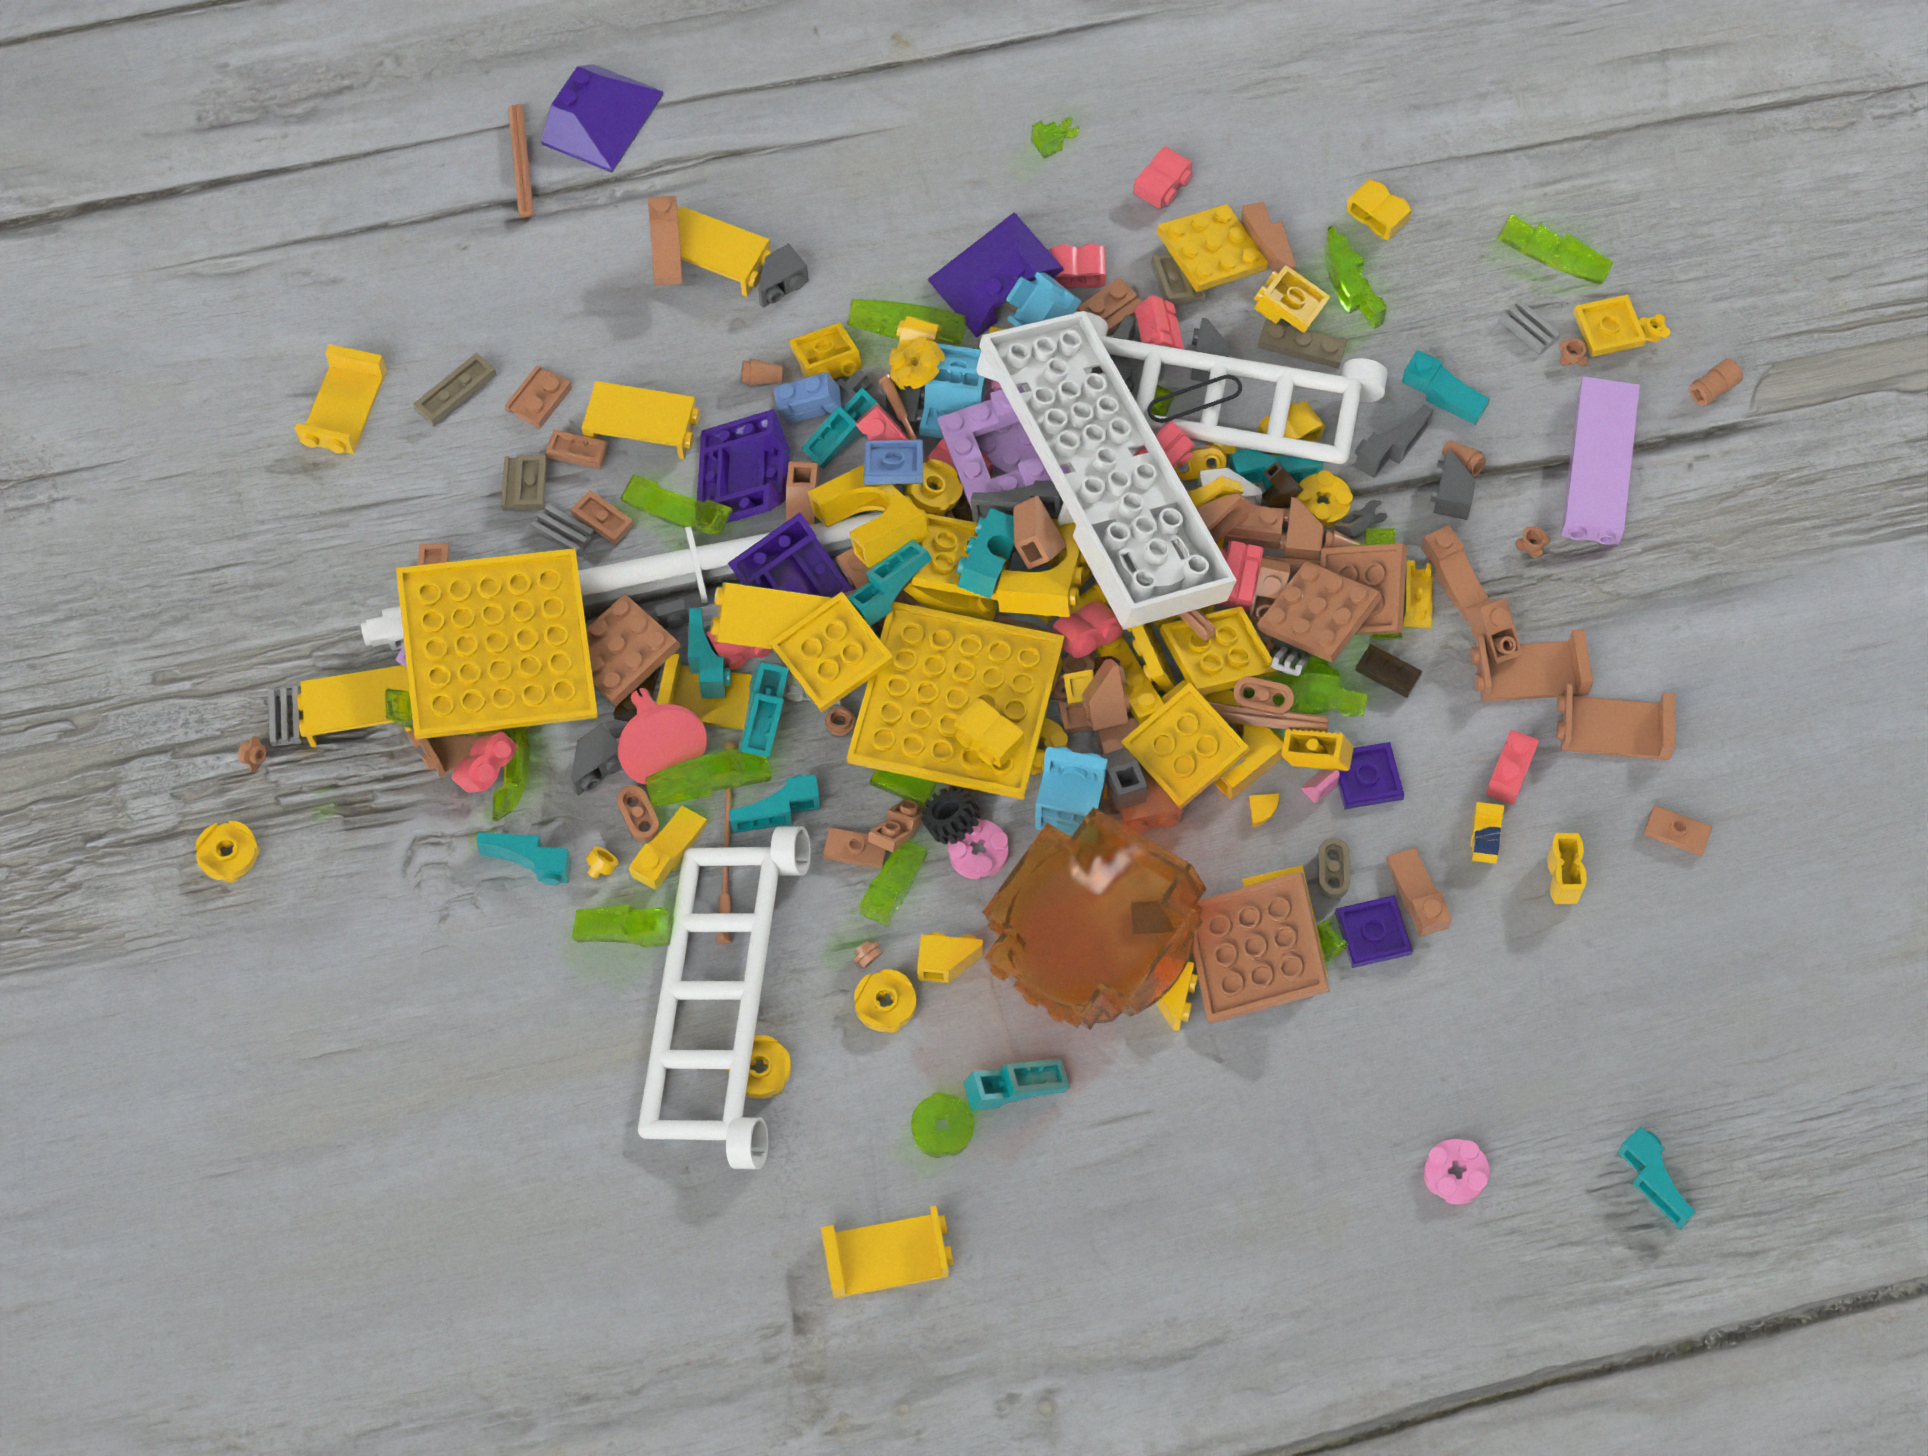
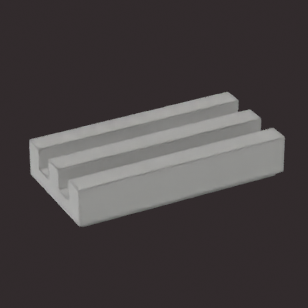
M1520 299L1514 307L1511 306L1506 313L1503 312L1500 315L1499 321L1539 355L1560 338L1561 333ZM1512 317H1514L1515 319H1517V320H1518L1522 325H1524L1525 327L1523 328V327H1522L1520 324H1518L1514 319H1512ZM1531 334L1536 335V336H1537L1541 341H1543L1544 343L1542 344L1539 340H1537V339H1536L1533 335H1531Z
M547 503L544 507L545 511L537 515V521L533 520L530 524L531 529L565 549L575 548L576 555L579 556L595 536L594 529ZM546 523L557 529L560 533L580 542L579 545L548 529L543 524Z
M1282 646L1273 658L1272 669L1300 676L1307 667L1311 655L1305 653L1302 658H1299V651L1293 650L1291 654H1287L1288 648ZM1293 663L1297 664L1296 668L1291 667Z
M293 686L291 690H287L286 687L280 688V691L268 689L269 735L272 747L302 743L299 728L301 711H299L297 704V693H300L298 686ZM288 698H292L294 737H289ZM277 699H280L281 702L282 738L279 739L277 721Z

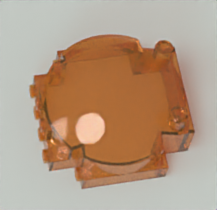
M1093 807L1072 837L1047 823L982 911L989 921L987 926L1000 935L984 959L991 966L989 972L1003 982L1007 978L1015 983L1013 987L1023 994L1022 998L1035 1008H1038L1039 1005L1047 1009L1046 1013L1059 1023L1065 1020L1076 1028L1081 1024L1091 1030L1095 1023L1113 1022L1121 1013L1130 1017L1135 1014L1138 1015V1013L1160 1000L1174 986L1189 961L1195 933L1203 923L1199 917L1201 906L1198 901L1207 889L1192 864Z

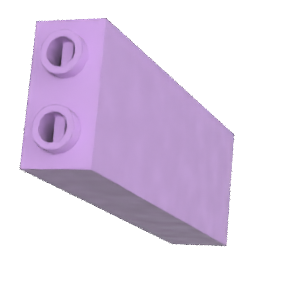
M1582 377L1577 395L1561 536L1570 537L1573 540L1597 541L1604 545H1619L1625 528L1640 385Z

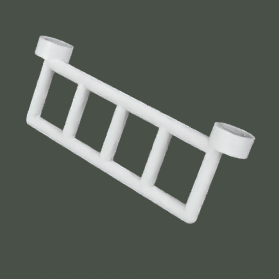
M1085 312L1108 354L1145 360L1136 403L1154 433L1167 423L1155 422L1149 417L1147 411L1148 405L1154 400L1162 363L1211 371L1209 380L1229 374L1277 383L1267 434L1217 426L1221 404L1202 410L1200 423L1181 419L1172 420L1189 439L1335 464H1344L1349 459L1359 402H1374L1384 396L1388 371L1382 364L1374 360L1364 358L1351 359L1344 363L1341 376L1106 337L1108 332L1106 321L1095 314ZM1092 368L1084 370L1087 375L1091 374ZM1226 379L1207 386L1204 405L1223 398ZM1294 386L1343 394L1334 445L1284 437ZM1154 415L1155 417L1161 418V419L1167 418V417H1163V416Z
M803 826L777 827L772 835L771 847L689 848L684 852L638 1124V1134L642 1138L726 1140L727 1159L733 1169H761L764 1166L769 1143L766 1123L762 1118L742 1116L778 876H803L807 873L810 864V839L807 830ZM761 865L754 913L692 914L700 866ZM689 932H751L744 981H681ZM678 1000H741L733 1050H670ZM667 1069H730L722 1121L659 1120Z

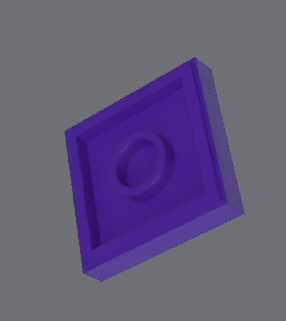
M1386 742L1353 748L1349 771L1338 770L1340 772L1338 787L1344 810L1403 800L1405 795L1391 743Z
M1395 895L1335 909V916L1352 968L1412 955L1413 949Z

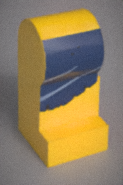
M1476 803L1472 814L1471 861L1497 863L1504 805Z

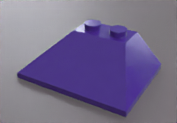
M594 64L577 66L550 105L541 144L613 173L664 93L661 90Z
M1013 212L927 280L977 338L998 322L994 311L1007 302L1006 298L1020 277L1032 282L1037 279L1034 277L1035 274L1042 271L1054 278L1064 268L1019 216Z
M773 409L701 431L695 529L697 531L772 511L786 501L790 448L776 411Z
M800 512L728 562V565L742 585L830 598L838 595L840 592L846 593L854 590L816 538L817 535Z

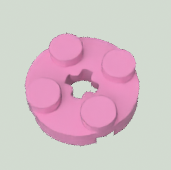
M977 819L979 824L977 827L972 826L974 832L971 835L968 832L965 833L966 838L961 840L958 837L957 843L954 844L950 840L948 841L951 864L960 875L969 879H980V877L988 875L991 877L999 873L1008 860V837L993 822ZM974 844H982L986 852H979L975 855L973 854L972 846Z
M1449 1139L1440 1142L1430 1150L1423 1173L1428 1189L1435 1196L1437 1194L1439 1197L1446 1199L1445 1202L1461 1205L1472 1202L1481 1194L1487 1185L1490 1170L1485 1155L1479 1150L1475 1142ZM1456 1164L1464 1169L1461 1179H1457L1455 1174L1448 1173V1170L1452 1169V1165Z

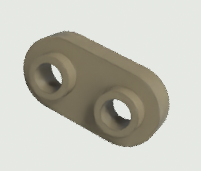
M1329 838L1322 842L1318 851V888L1325 897L1339 899L1347 893L1350 885V852L1344 841L1337 838ZM1335 854L1338 859L1331 860L1328 855ZM1335 882L1339 887L1331 888L1328 883Z

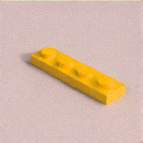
M1122 635L1114 642L1098 646L1094 650L1098 657L1113 656L1120 660V666L1123 667L1126 677V683L1122 684L1123 693L1128 696L1131 712L1139 725L1164 705Z

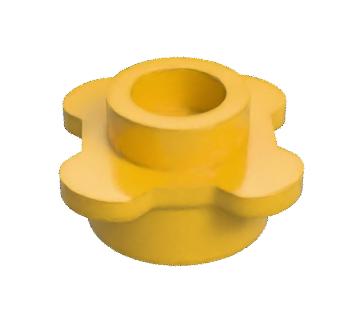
M1656 314L1651 318L1641 317L1639 319L1647 341L1658 342L1662 338L1669 337L1671 330L1666 327V318L1662 314Z

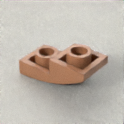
M904 799L888 809L886 821L869 831L868 842L894 853L922 826L921 816L923 814L921 811L923 807L914 801Z

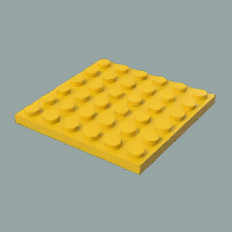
M575 548L396 568L415 739L597 718Z
M893 601L891 605L893 611L886 616L880 640L892 654L895 661L868 680L846 757L847 763L1025 800L1065 636ZM977 698L988 703L1001 716L1013 722L1024 733L1025 742L1002 767H998L993 763L991 765L985 763L979 757L977 749L972 746H963L955 737L954 722Z

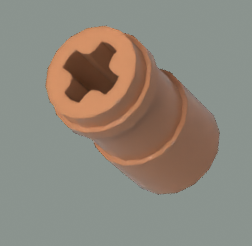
M1726 358L1710 369L1706 375L1693 381L1689 387L1690 396L1700 406L1709 405L1718 396L1728 392L1742 382V370L1735 361Z

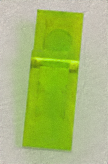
M907 841L902 847L891 853L880 873L874 880L872 879L859 905L860 915L889 926L898 906H902L927 856V849Z
M630 905L577 909L572 939L578 943L616 942L640 945L643 948L668 946L671 941L674 916L662 907L635 910Z

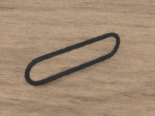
M1229 374L1213 378L1152 400L1148 405V415L1155 422L1164 423L1238 397L1242 392V383L1239 378ZM1224 379H1232L1238 384L1237 392L1231 396L1163 419L1157 418L1152 414L1154 404Z

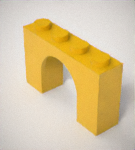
M864 464L808 491L813 514L827 528L859 512L870 510L884 512L879 517L849 531L855 555L868 568L879 564L911 540L920 543L930 538L927 528L930 522L923 509L919 510L909 496H904L899 491L896 484L864 485Z
M1052 519L1067 545L1056 555L1063 559L1058 566L1043 572L1002 571L997 588L1000 612L1070 617L1072 606H1077L1078 585H1082L1084 581L1083 565H1088L1073 538L1076 527L1075 522L1059 526L1058 519Z
M1184 679L1161 697L1163 703L1165 704L1188 684L1187 681ZM1228 689L1203 695L1207 702L1240 706L1235 701L1234 690ZM1232 723L1238 729L1241 739L1249 746L1250 751L1243 756L1244 762L1213 782L1230 801L1283 759L1282 748L1284 739L1278 732L1271 731L1268 727Z

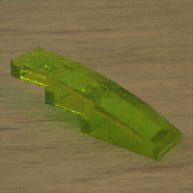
M1513 214L1507 218L1497 237L1498 240L1546 266L1599 285L1604 283L1614 263L1569 233L1562 238L1540 223L1534 228Z
M852 299L847 325L900 340V337L896 336L901 320L905 321L907 316H912L942 325L939 339L960 344L963 339L966 315L911 303Z

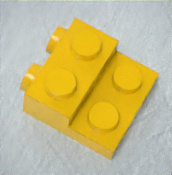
M1285 265L1279 274L1274 271L1265 283L1268 288L1263 285L1254 297V300L1257 301L1254 309L1275 324L1283 318L1293 327L1305 333L1331 296Z
M841 322L788 340L790 349L799 362L804 378L828 372L832 379L841 376L850 377L857 370L863 369L859 350Z

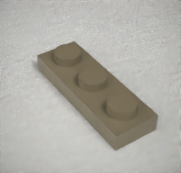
M1266 319L1258 341V348L1339 369L1347 340L1309 330L1303 333L1293 326L1282 323L1275 324L1271 320Z
M476 352L413 403L414 408L431 425L435 426L497 375L496 369Z

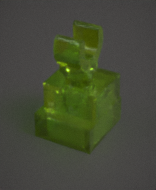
M1072 117L1065 118L1062 124L1058 126L1054 121L1046 125L1039 121L1032 124L1031 142L1042 157L1046 159L1063 150L1065 138H1076L1079 134V127L1068 128L1072 125Z

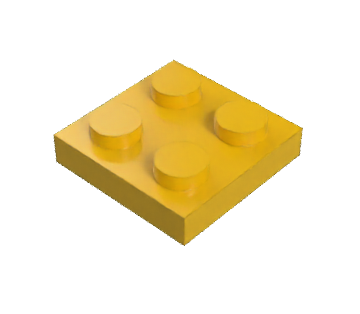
M1628 294L1574 307L1573 314L1591 357L1645 346L1647 339Z

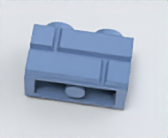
M828 372L774 388L776 409L788 425L826 415L828 412L833 413L838 406L841 407L839 386Z

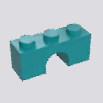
M990 508L986 518L980 517L975 529V534L978 536L977 538H970L965 552L969 555L967 558L962 556L956 571L957 574L961 575L957 587L989 599L992 598L1005 563V559L995 555L1009 559L1015 547L1014 516Z

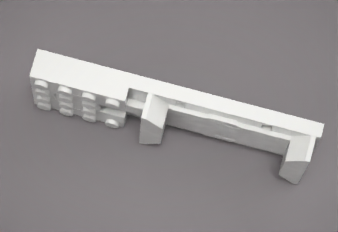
M1085 311L982 335L979 345L981 354L976 372L980 376L999 382L1064 502L1057 522L1059 526L1075 522L1076 527L1073 538L1122 629H1129L1228 601L1237 580ZM1100 366L1104 373H1091L1087 375L1084 370ZM1021 385L1025 392L1019 393L1016 386ZM1145 445L1148 453L1132 456L1129 449ZM1066 466L1069 473L1064 474L1060 467Z

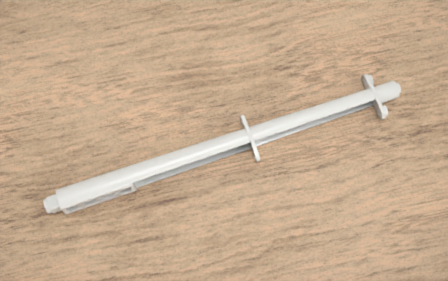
M897 486L899 491L903 494L902 487ZM878 511L848 517L828 528L823 523L811 524L810 527L817 535L816 538L825 551L829 552L853 546L849 531L879 517L884 512ZM691 526L685 527L689 545L688 549L578 570L583 606L617 599L624 593L627 596L694 581H697L701 602L706 603L708 600L703 580L734 573L728 562L769 533L696 547ZM400 606L382 609L383 616L367 619L366 622L361 623L366 646L372 645L375 647L390 644L392 651L402 649L404 637Z

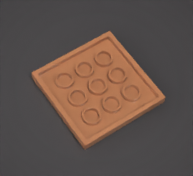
M1301 871L1183 905L1206 1017L1210 1024L1330 991L1305 877Z

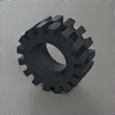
M950 786L949 791L943 788L940 789V795H937L936 792L931 795L933 800L927 799L925 802L927 808H922L921 811L923 814L921 816L923 824L937 842L941 841L943 844H948L949 840L952 844L957 843L958 837L964 840L966 838L964 834L968 832L971 835L974 832L972 826L977 827L979 824L977 819L981 818L980 809L969 792L964 790L963 787L956 789L955 786ZM956 811L953 816L945 819L949 814Z

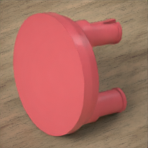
M644 688L639 689L642 697L635 690L631 695V701L637 709V715L627 723L618 740L619 762L625 773L631 779L641 784L664 785L677 781L691 772L704 755L707 745V734L704 725L692 711L674 704L658 705L651 699L648 690Z

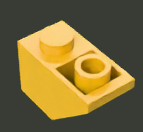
M931 932L928 935L921 934L917 966L918 981L950 983L982 958L983 939H977L972 935L948 937L939 932Z
M1157 955L1149 995L1172 1029L1180 1031L1181 1022H1188L1192 1003L1186 1002L1188 992H1195L1198 975L1192 974L1193 962Z

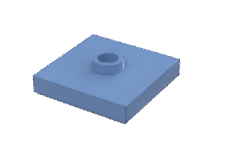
M923 440L865 441L864 485L923 484Z

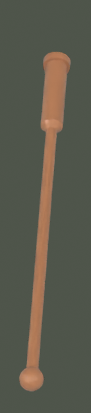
M890 375L882 377L879 380V384L883 387L898 420L903 422L910 439L917 440L907 419L908 413L894 386ZM923 453V463H927L928 461ZM932 483L934 489L938 490L937 484ZM951 510L946 512L948 518L955 519Z
M727 741L724 745L727 751L724 847H730L731 823L729 810H731L733 752L736 749V744L733 741ZM723 866L722 894L719 896L718 913H731V896L728 894L729 866ZM718 932L716 943L731 944L730 932Z

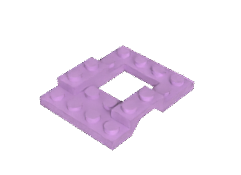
M1021 385L1016 386L1019 393L1025 392ZM1003 389L990 393V400L937 418L939 428L958 473L959 480L962 482L971 511L973 492H1001L1032 485L1035 480L1052 481L1039 456L1017 463L1018 470L992 479L990 478L975 437L1020 422ZM1066 466L1060 467L1064 474L1069 473Z

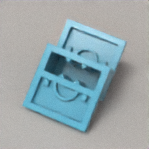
M938 344L944 353L945 360L944 363L940 360L937 366L940 370L939 373L930 382L925 384L924 410L919 427L920 436L943 439L937 421L938 417L984 402L986 377L980 376L976 372L981 354L980 349Z
M1047 746L1044 757V772L1036 800L1035 829L1094 841L1097 831L1098 814L1106 785L1108 759H1104L1095 753L1081 754L1072 752L1066 747L1058 746L1053 748Z

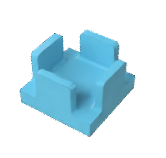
M1042 271L1035 274L1034 277L1037 278L1035 282L1020 277L1006 298L1007 302L1018 307L1013 316L1009 315L1007 318L1015 327L1073 314L1081 303L1079 298Z

